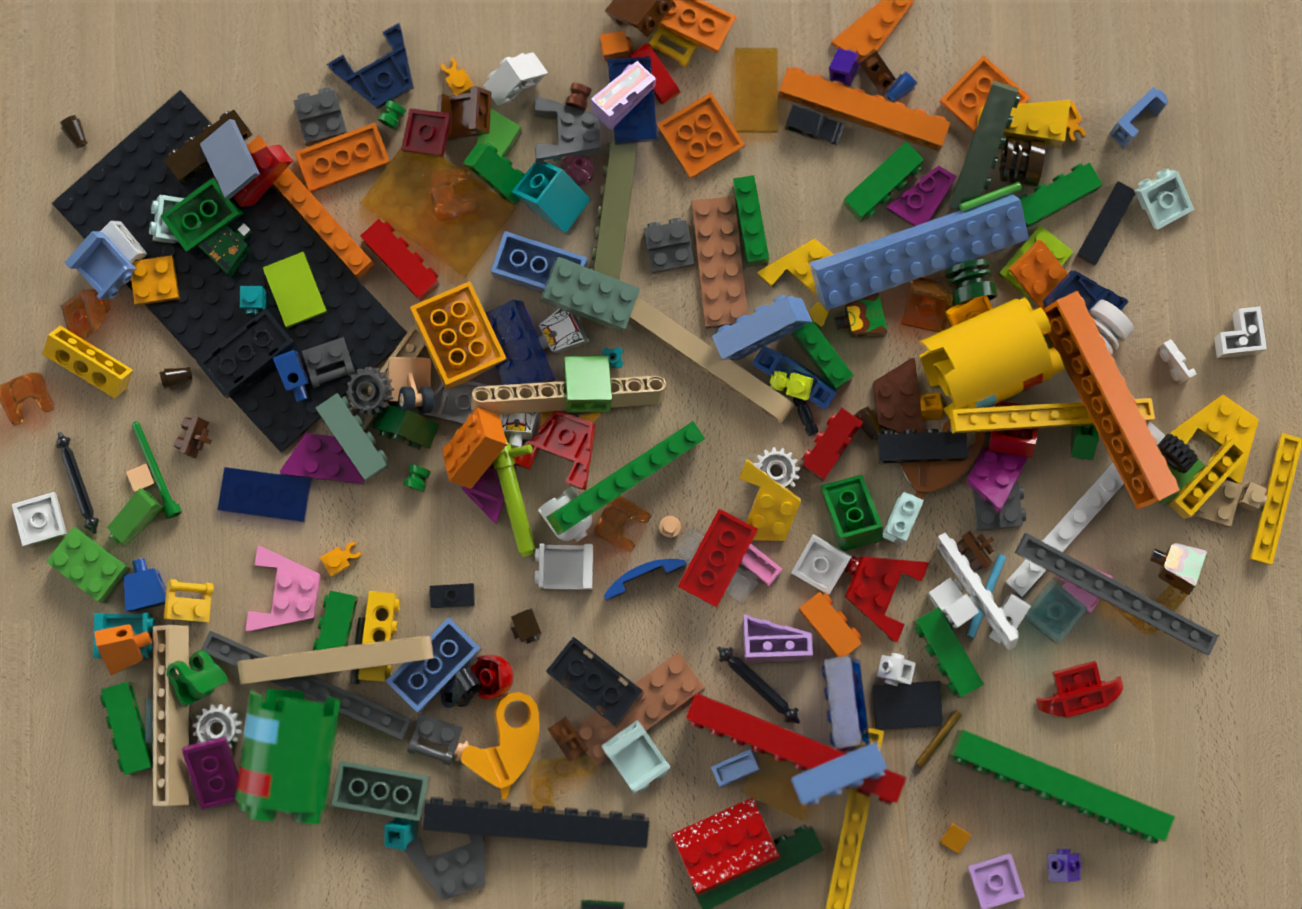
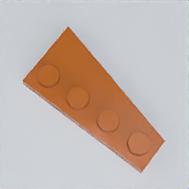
M881 0L833 39L831 44L836 48L858 53L859 60L870 54L873 49L878 52L915 0Z

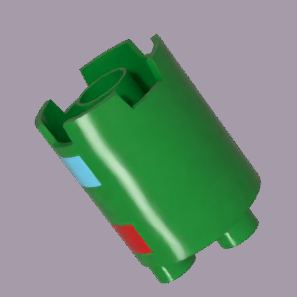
M268 689L265 701L263 702V695L256 693L255 690H250L235 800L239 802V810L249 812V819L271 822L276 820L277 811H283L285 814L293 815L294 822L312 825L320 824L322 811L326 810L340 709L339 699L327 697L323 709V703L304 700V692Z

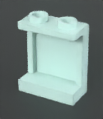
M903 492L901 497L897 498L885 526L883 539L902 546L907 541L924 500Z
M638 720L601 745L634 793L645 790L651 781L655 778H662L670 768Z

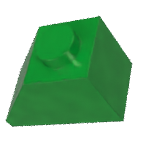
M1094 425L1072 426L1071 457L1081 460H1093L1099 440L1098 432Z

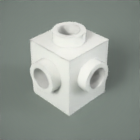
M892 653L891 656L882 655L877 677L885 679V684L898 686V682L911 685L916 663L905 660L904 655Z

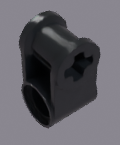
M469 667L462 668L443 690L441 701L447 708H452L456 705L460 707L467 706L474 695L482 688V684Z

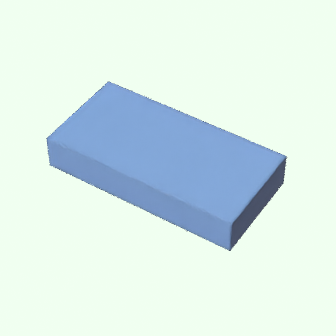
M751 749L711 766L720 788L761 770Z

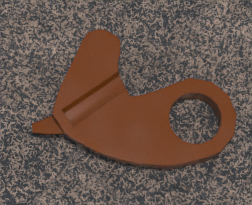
M950 419L943 425L942 432H947V429L952 428ZM975 432V442L968 448V458L966 461L899 463L907 481L916 491L915 497L923 500L927 493L946 487L961 477L976 461L984 442V432Z

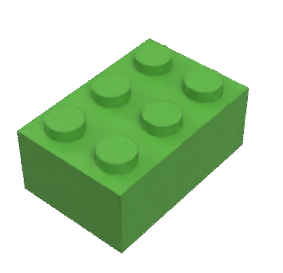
M76 527L70 530L46 561L97 602L101 603L106 602L124 579V576L131 570L124 562Z

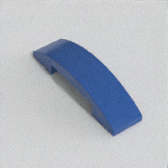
M762 346L752 362V365L768 375L774 374V371H782L787 373V378L789 379L791 373L814 378L808 400L824 410L827 409L837 393L832 386L795 360L767 346Z
M660 559L639 565L619 577L606 591L604 598L608 601L626 593L623 584L661 567L664 568L667 575L687 565L686 561L682 559Z

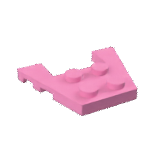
M257 546L255 566L277 568L271 613L248 611L245 631L251 632L258 629L314 619L321 574L262 546Z

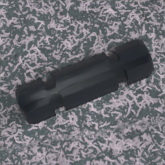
M794 397L793 402L795 407H798L797 411L803 426H806L805 431L807 435L817 434L819 430L817 425L814 424L815 420L809 406L806 405L807 401Z

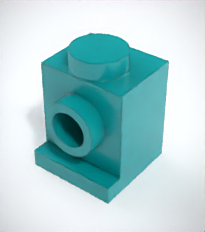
M397 817L384 825V847L406 850V845L417 838L416 820Z

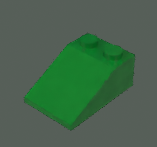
M212 178L160 217L185 251L188 252L222 226L230 224L243 213L232 198L224 197L216 178Z
M862 474L820 485L832 530L840 550L848 551L883 541V526Z

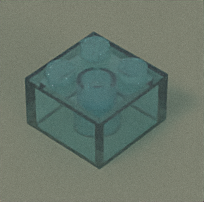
M1052 580L1046 584L1030 604L1031 607L1024 616V619L1052 642L1058 644L1088 608Z

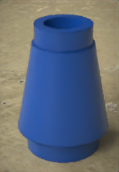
M905 71L898 76L886 93V96L893 103L897 102L913 91L918 83Z

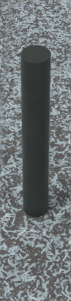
M358 617L355 645L362 644L365 618ZM352 669L351 684H359V669Z

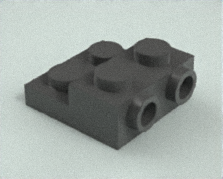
M322 88L318 91L319 94L310 96L309 93H303L297 96V100H293L306 145L347 133L335 89Z
M673 218L668 220L669 224L660 225V222H652L647 224L648 228H644L652 274L694 266L686 220L681 221V218Z
M1016 482L1000 514L994 510L995 506L989 500L984 501L979 496V493L972 489L977 531L1023 526V522L1026 521V510L1021 508L1020 500H1024L1023 487H1019L1018 482Z

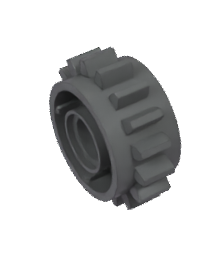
M365 367V370L358 369V374H352L351 382H347L349 388L346 394H349L350 398L348 401L354 404V410L360 409L361 414H367V412L369 415H374L376 412L382 413V407H389L388 402L393 399L391 396L392 391H394V388L391 386L392 379L386 377V372L380 373V368L372 369V367ZM369 386H371V388H372V395H371V396H370L369 393H368V387H369Z

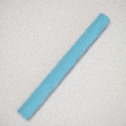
M998 554L985 586V590H989L991 594L1006 560V556ZM977 608L979 613L973 616L966 636L975 638L983 618V613L979 608Z

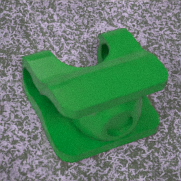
M199 650L190 656V668L185 662L178 660L171 663L166 669V675L174 687L176 697L185 707L206 698L214 692L216 687L227 682V676L224 671L214 663L210 655L204 650Z

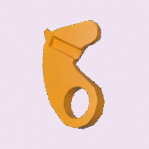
M521 692L506 693L496 703L494 719L499 745L487 749L468 745L460 754L461 762L485 781L500 788L501 799H507L511 784L517 780L527 767L535 751L540 732L538 706L531 696ZM519 700L526 705L528 718L522 726L514 728L505 721L504 711L509 703Z

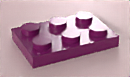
M227 737L183 747L182 753L201 810L235 802L238 771Z

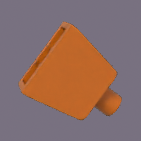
M129 624L94 632L97 648L110 675H114L142 661L141 647L152 644L148 631L135 635L132 626Z

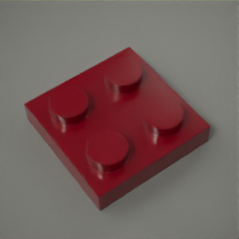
M410 108L401 150L408 153L444 157L452 115L450 113Z

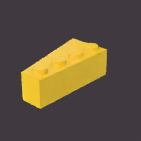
M1071 99L1018 104L1017 108H1012L1010 116H1013L1010 128H1005L1003 136L1006 139L1008 136L1013 137L1014 141L1022 138L1025 143H1029L1030 140L1044 141L1045 146L1061 148L1065 142ZM984 107L981 108L978 114L977 124L979 122Z

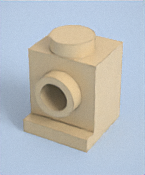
M1253 482L1245 484L1237 506L1257 514L1259 508H1262L1267 500L1265 495L1267 489Z

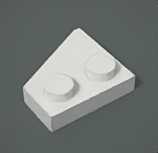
M1172 339L1159 347V354L1162 360L1168 363L1171 368V377L1174 381H1178L1179 385L1187 382L1197 374L1194 369L1188 371L1184 363L1186 358L1178 350Z

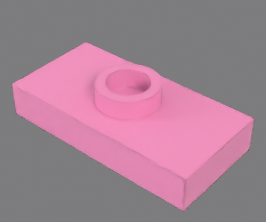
M750 544L740 563L768 587L783 570L752 544Z

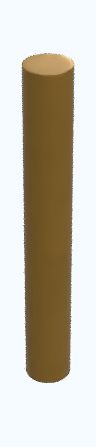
M957 710L952 713L915 763L922 768L961 718V713Z

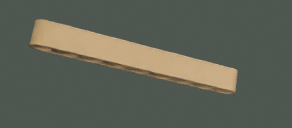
M637 297L629 318L631 322L775 421L782 423L794 407L790 400L733 361L723 360L717 350Z
M660 376L610 378L611 407L656 405L664 400L666 382ZM562 381L477 387L472 392L471 409L473 412L478 406L499 415L566 410V383Z
M426 635L238 661L237 664L240 684L426 660L434 657L431 636Z

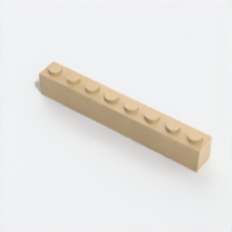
M153 626V806L189 805V771L182 753V748L189 746V706L185 707L179 702L174 687L166 675L167 667L175 661H183L189 667V626Z

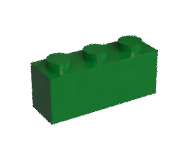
M477 143L463 164L505 201L517 205L520 199L512 191L525 174L519 169L515 170L511 167L513 163L504 156L500 157L497 154L498 150L493 145Z
M331 590L329 595H325L323 608L326 609L324 617L321 616L319 619L318 629L321 631L319 638H316L314 641L313 651L348 646L358 602L357 596Z

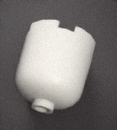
M572 486L563 491L564 494L559 496L557 500L555 497L541 506L538 511L560 540L570 541L575 538L578 542L588 535L586 530L591 527V515L560 535L556 534L546 516L579 495L576 488Z

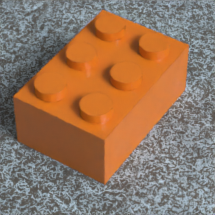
M477 406L473 413L467 417L461 428L455 432L449 443L443 447L442 455L450 482L471 489L507 446L499 414Z

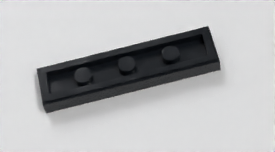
M1117 181L1076 256L1094 266L1097 264L1136 194L1134 189Z

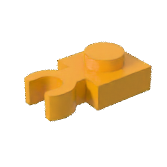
M450 58L453 64L451 68H446L442 63V71L449 75L445 78V81L454 96L465 94L471 90V87H474L464 68L459 71L457 70L458 66L454 58Z
M1074 101L1070 103L1067 123L1068 139L1071 143L1076 140L1073 133H1079L1081 138H1084L1086 135L1085 130L1078 126L1083 120Z
M355 542L347 544L344 551L338 546L320 557L331 577L350 567L349 559H358L362 556L361 552L351 554V548L356 546Z

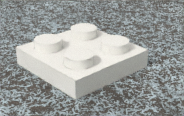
M55 492L12 504L23 547L67 535Z
M813 534L791 573L830 595L848 564L851 555Z

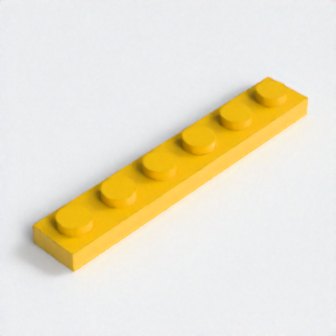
M1281 433L1279 436L1265 493L1267 500L1261 509L1249 560L1270 566L1273 565L1302 447V438Z

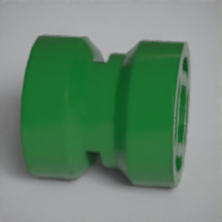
M388 100L385 105V112L379 115L378 121L396 130L399 126L398 120L404 117L407 111L401 105Z
M410 464L409 476L405 479L403 485L413 490L424 492L426 487L425 481L429 478L431 471Z

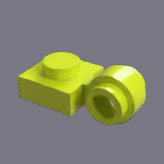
M774 371V374H771L769 383L774 390L783 391L784 387H787L786 395L808 400L814 378L791 373L789 379L787 378V373Z

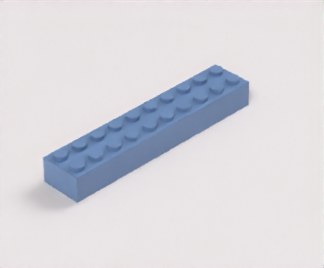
M1009 194L966 212L961 210L819 259L809 263L819 302L826 310L955 266L958 263L1029 240L1021 200L1015 195Z

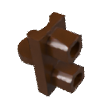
M875 49L866 57L857 61L879 92L886 90L896 80Z
M194 415L192 418L184 417L181 426L182 429L187 430L185 438L179 436L176 438L174 447L180 450V453L196 459L199 450L202 451L204 443L211 445L212 440L207 438L209 422Z
M969 531L962 536V539L957 543V547L961 555L970 549L975 554V557L969 561L970 568L975 572L983 567L987 568L993 563L985 550L989 555L994 552L990 545L994 539L991 537L986 540L981 533L977 536L980 541L979 543L972 532Z
M566 716L548 728V731L569 762L588 750Z

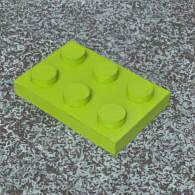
M1041 225L998 274L1031 302L1032 299L1008 269L1038 240H1042L1061 265L1073 254L1070 248Z

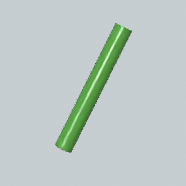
M1016 182L960 204V209L962 212H966L1020 191L1022 186L1020 182Z

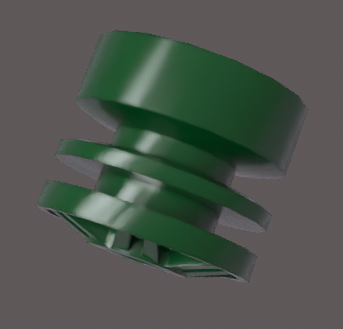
M988 259L964 261L944 271L945 277L950 278L947 281V285L949 287H958L950 293L953 306L976 297L988 296L989 301L998 296L995 283L993 281H984V279L992 275L991 270H987L990 266Z

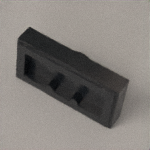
M474 583L430 586L431 608L475 606Z

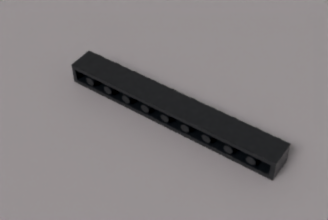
M432 796L430 800L426 799L422 830L647 848L650 821L649 817H645L643 813H632V816H625L620 811H609V814H601L600 810L596 809L578 812L577 808L566 807L564 811L556 810L555 806L548 805L542 806V809L533 808L532 804H520V807H514L508 802H498L497 805H490L485 800H475V803H466V799L454 798L453 801H444L443 797Z

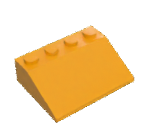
M470 281L410 306L411 316L446 391L468 382L506 360V356Z

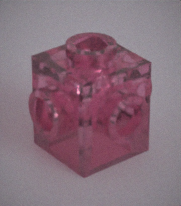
M569 155L561 160L560 168L579 187L585 186L592 181L594 164L590 158Z

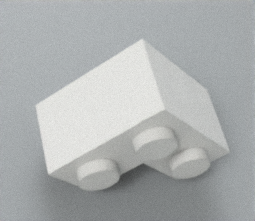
M534 52L529 54L521 53L514 58L507 57L500 62L501 66L488 76L489 79L483 86L486 90L491 91L492 99L499 106L512 102L523 89L536 86L548 72Z
M1261 307L1238 309L1232 314L1235 331L1220 332L1214 337L1217 359L1261 354L1267 349Z
M950 577L927 593V596L936 608L939 607L953 630L979 613L977 609L979 605L972 596L963 595L961 593L963 588L956 579L952 580Z

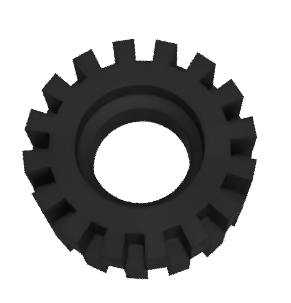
M1167 434L1157 445L1167 464L1171 465L1173 469H1177L1180 473H1187L1198 460L1197 454L1194 453L1195 451L1190 449V446L1185 444L1182 439L1179 440L1177 436Z

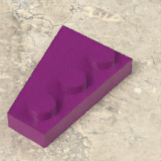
M938 165L912 188L889 204L886 210L912 226L929 222L957 176Z

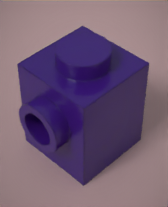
M838 48L829 66L830 81H839L844 85L851 86L860 67L857 62L859 61L858 53Z

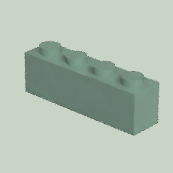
M337 393L317 406L316 409L364 480L368 482L389 468L385 463L389 459L382 449L380 451L376 450L373 445L376 443V440L370 432L365 433L361 426L364 423L358 414L353 416L349 408L352 405L345 396L341 398Z

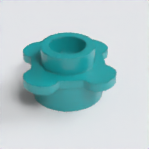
M605 347L602 350V355L608 356L609 368H621L624 363L621 359L623 354L622 348L609 349Z

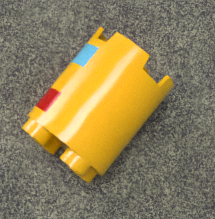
M1026 298L1020 300L1013 299L919 341L920 346L923 345L927 349L919 357L930 387L940 385L944 393L950 396L953 403L943 408L949 419V411L952 409L990 407L1052 379L1054 375L1064 371V364L1060 354L1054 347L1048 349L1043 335L1051 332V326L1042 308L1033 310Z

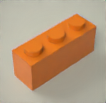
M819 591L798 610L838 660L841 661L862 644L859 640L862 637L854 627L852 629L848 627L845 623L847 621L845 615L840 610L836 612L831 606L833 604L831 598L826 593L822 595Z

